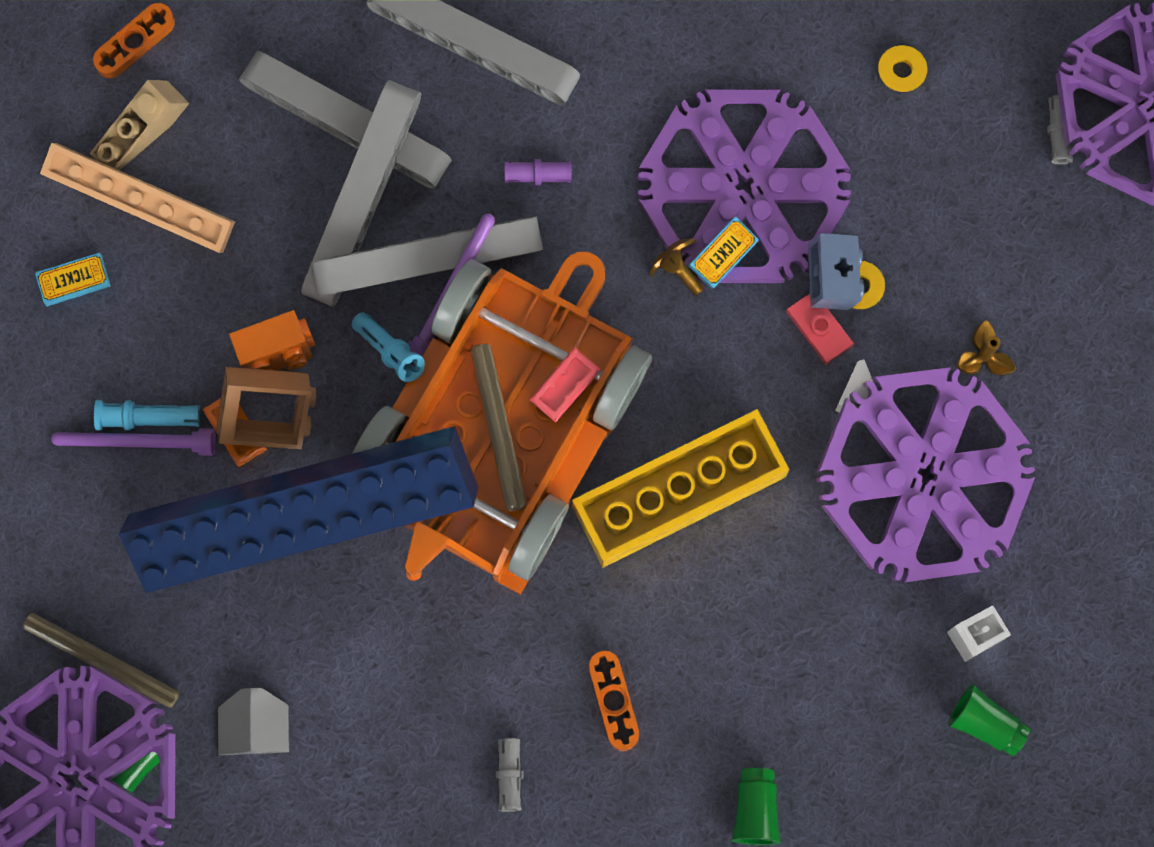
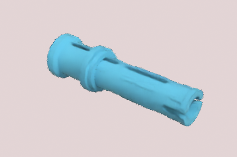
M361 312L352 320L353 330L358 332L381 354L382 362L387 367L394 368L398 378L404 382H412L421 376L425 368V361L420 354L411 352L409 345L404 340L394 339L368 313Z
M96 400L94 405L95 430H102L103 427H124L125 430L130 431L135 429V426L200 427V405H135V402L131 400H125L124 404L103 403L102 400Z

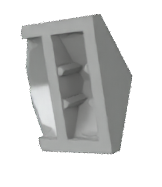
M263 688L240 689L218 707L219 755L289 752V705Z

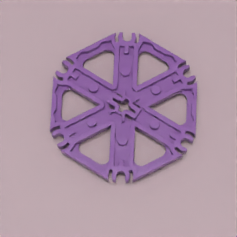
M1135 3L1131 10L1130 5L1126 6L1073 41L1063 55L1069 58L1073 65L1062 62L1058 66V72L1055 76L1065 146L1067 147L1069 144L1078 141L1072 147L1069 154L1072 156L1079 151L1085 153L1087 157L1079 166L1081 170L1088 168L1093 163L1096 166L1086 173L1087 175L1154 206V121L1152 123L1150 121L1154 118V109L1147 112L1154 103V3L1148 6V15L1142 14L1139 3ZM1116 31L1125 32L1130 38L1135 73L1092 53L1093 46ZM1078 88H1082L1123 108L1090 130H1083L1077 124L1073 92ZM1143 135L1145 136L1151 176L1148 184H1139L1114 172L1109 166L1110 157Z
M704 90V94L708 97L709 102L706 103L705 96L698 92L696 93V100L699 103L697 108L689 107L688 103L683 100L681 102V110L685 115L679 111L676 105L638 172L648 171L638 173V181H647L651 185L647 190H638V197L641 198L639 199V204L666 249L668 250L671 244L680 239L676 236L662 212V207L665 203H714L693 237L697 242L686 246L680 252L682 259L687 256L684 261L687 267L725 225L736 216L741 222L743 220L746 221L752 233L759 239L758 242L769 261L762 267H733L719 283H784L785 279L781 276L779 270H783V275L790 281L794 277L790 270L792 264L799 265L803 272L808 271V262L804 258L806 257L809 260L808 243L820 233L832 234L850 203V200H844L851 196V190H841L838 187L839 182L850 181L851 174L847 173L850 168L811 106L801 116L805 107V101L801 100L796 108H789L786 103L790 93L786 92L781 97L780 103H778L776 98L781 94V90ZM726 104H760L766 110V116L745 152L721 116L720 110ZM680 129H688L712 168H669L663 164L661 158L676 132ZM799 129H806L812 134L826 157V164L821 168H775L793 135ZM738 176L744 182H752L749 188L750 195L743 189L739 191L736 189L739 184ZM776 203H824L827 207V215L814 237L809 241H801L796 237Z
M951 367L871 378L876 385L870 380L864 382L863 385L868 391V397L863 399L854 391L849 394L850 400L845 398L816 471L831 472L830 475H822L816 478L817 482H828L831 485L829 494L819 496L821 501L833 499L835 501L830 506H821L870 570L874 569V564L879 558L880 560L875 566V573L883 574L885 566L891 564L894 568L891 580L899 581L903 576L905 568L904 578L901 583L982 572L977 568L976 564L983 569L988 568L990 565L984 558L985 552L989 550L996 558H1000L1003 556L1001 548L1003 551H1008L1035 477L1029 479L1021 478V475L1030 474L1035 471V467L1025 468L1020 462L1023 455L1032 454V449L1024 448L1017 450L1016 448L1021 444H1030L982 380L977 382V377L971 376L968 378L966 385L962 386L958 382L961 370L955 369L949 374L947 382V375ZM976 383H977V388H976L975 391L973 392L972 389L975 387V385H976ZM929 384L934 386L938 393L920 437L894 403L893 394L898 388ZM974 406H982L1004 433V443L998 448L954 453L971 409ZM856 421L864 423L892 462L848 467L843 464L841 452L850 429ZM930 464V474L934 475V479L927 480L922 485V476L918 474L919 469H926ZM998 482L1008 483L1012 487L1013 495L1002 524L996 528L990 527L962 492L961 487ZM898 496L880 543L873 544L869 542L849 515L850 505L857 501ZM931 512L962 551L958 560L932 565H923L917 560L916 552Z
M80 666V677L78 679L75 676L76 668H59L0 711V715L5 719L0 720V769L5 762H8L41 782L6 809H2L0 806V847H23L29 838L55 820L56 847H95V816L132 838L134 842L133 847L163 845L164 841L156 836V828L160 826L171 829L173 824L170 820L161 818L162 814L167 818L175 819V734L170 733L173 729L171 724H163L159 728L157 727V719L165 713L164 709L154 708L159 703L97 667ZM108 691L130 704L134 708L135 715L96 743L97 698L102 692ZM53 695H58V747L30 731L26 726L27 715ZM155 752L160 759V793L157 800L149 803L112 779L148 753ZM67 775H78V780L87 788L74 787L75 783Z

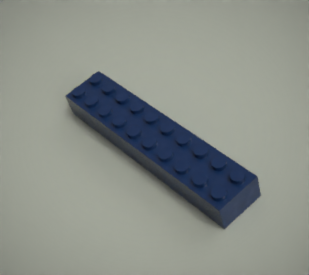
M453 426L131 513L122 526L119 536L145 592L148 593L472 508L475 504L478 485L457 430Z

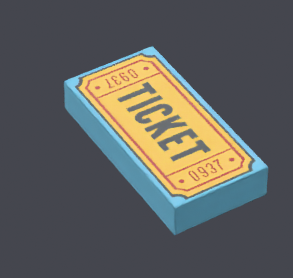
M735 216L690 262L688 267L713 289L759 239Z
M101 253L35 273L43 302L46 306L111 287Z

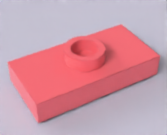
M810 294L787 309L786 313L825 365L853 347V341L829 309L811 308Z
M574 347L530 398V401L557 423L602 370Z

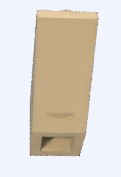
M147 80L90 152L91 156L103 164L121 170L171 127L190 103L169 81Z

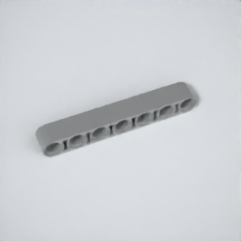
M367 0L366 2L367 7L374 13L558 105H565L580 78V73L567 63L440 0Z
M256 51L239 78V81L251 91L357 149L359 148L373 114L368 109L260 51ZM408 132L393 169L430 189H435L452 160L439 148Z
M388 80L385 84L312 261L359 252L418 109L421 92L392 80ZM310 265L301 294L334 307L342 292L317 296Z
M537 216L494 224L475 260L483 263L543 250ZM476 228L312 261L310 263L317 296L454 269Z

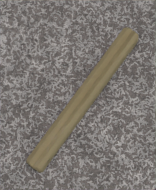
M479 344L472 348L471 353L506 509L508 511H518L526 507L527 502L493 352L489 344Z
M30 613L23 624L24 630L70 655L101 669L169 708H172L178 700L179 691L35 613Z

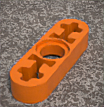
M162 3L151 4L97 49L93 56V63L98 73L105 78L118 77L168 35L175 25V19L170 8ZM156 14L159 17L164 16L165 23L162 25L158 22L154 24L152 17ZM143 24H145L147 29H150L151 36H148L146 30L142 27ZM131 34H140L143 36V42L137 48H129L125 44L127 37ZM118 45L121 46L123 52L127 55L125 58L121 52H118L116 48ZM107 56L110 59L114 58L116 64L110 67L105 65L103 59Z
M610 651L597 652L589 662V672L608 741L616 750L628 751L637 744L639 729L621 664L614 653ZM605 658L607 663H614L615 667L610 669V677L612 681L619 678L620 685L612 684L602 690L599 689L598 683H605L603 673L595 671V667L599 665V659ZM617 691L622 694L624 705L621 709L611 711L606 708L604 697L608 692ZM625 712L629 713L630 719L623 718L625 729H632L633 735L629 737L628 744H623L621 739H614L613 734L618 732V725L616 721L609 724L607 717H619Z

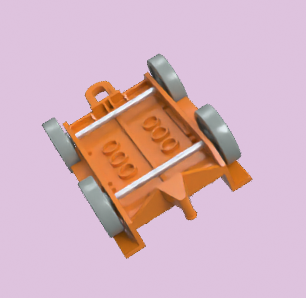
M577 252L570 255L564 261L549 288L544 290L502 268L493 275L489 267L474 259L468 260L450 283L434 316L431 332L438 339H432L422 356L425 361L423 373L416 380L407 382L394 406L382 407L361 435L353 453L455 426L478 485L474 507L404 525V527L413 531L405 564L406 576L409 580H418L422 575V570L440 552L446 549L492 574L495 581L521 595L528 581L543 561L566 517L571 497L603 440L610 435L624 416L652 362V354L635 345L632 346L633 338L589 315V310L605 282V267L596 255L590 252ZM582 265L588 266L593 271V277L577 305L559 297L574 270ZM479 344H489L493 352L527 502L526 507L518 511H508L506 509L471 353L472 348ZM575 347L602 371L556 423L533 404L530 398Z

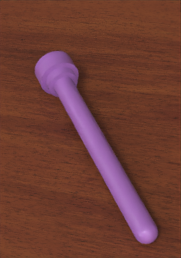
M488 213L482 216L420 335H415L413 340L409 339L407 344L411 352H416L423 356L434 338L431 327L438 306L460 268L468 260H475L494 225L495 218L492 214Z
M199 428L198 432L193 431L192 435L56 432L52 435L51 441L56 446L191 448L192 452H198V455L214 456L216 433L214 428Z

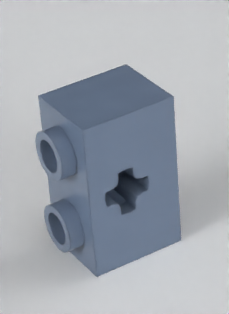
M818 234L808 243L811 308L849 310L861 301L864 294L863 280H860L863 252L859 247L858 236Z

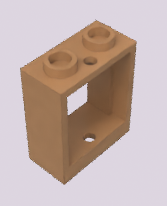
M226 367L217 421L219 444L302 449L304 436H309L311 430V416H307L309 407L314 408L316 402V388L311 387L309 374ZM241 391L296 395L292 422L237 419Z

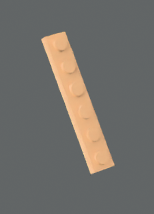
M51 143L40 174L218 253L224 252L235 221L58 143Z

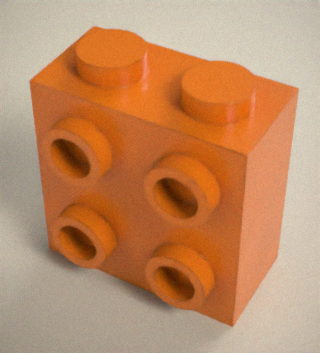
M295 310L229 334L241 367L249 369L278 371L288 367V370L301 368L307 364L308 359L313 358L310 348L316 346L306 319L299 320Z

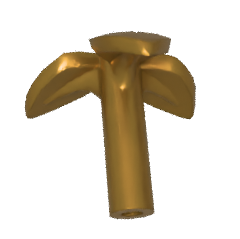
M695 238L683 239L671 244L668 247V251H663L656 257L650 268L649 275L653 277L656 270L661 267L669 273L676 274L694 296L698 295L703 291L704 286L682 261L680 253L683 248L697 242Z
M987 320L983 321L976 328L972 337V343L979 352L966 351L957 360V369L965 374L978 373L983 362H986L989 372L995 375H1006L1016 370L1013 360L1005 353H995L1000 346V340L996 337L992 325Z

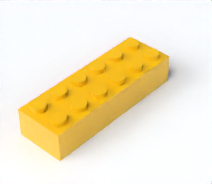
M758 409L573 499L572 508L602 568L786 478L789 468Z

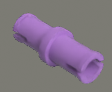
M534 159V162H504V183L534 182V185H541L542 182L571 183V161L541 162V159Z

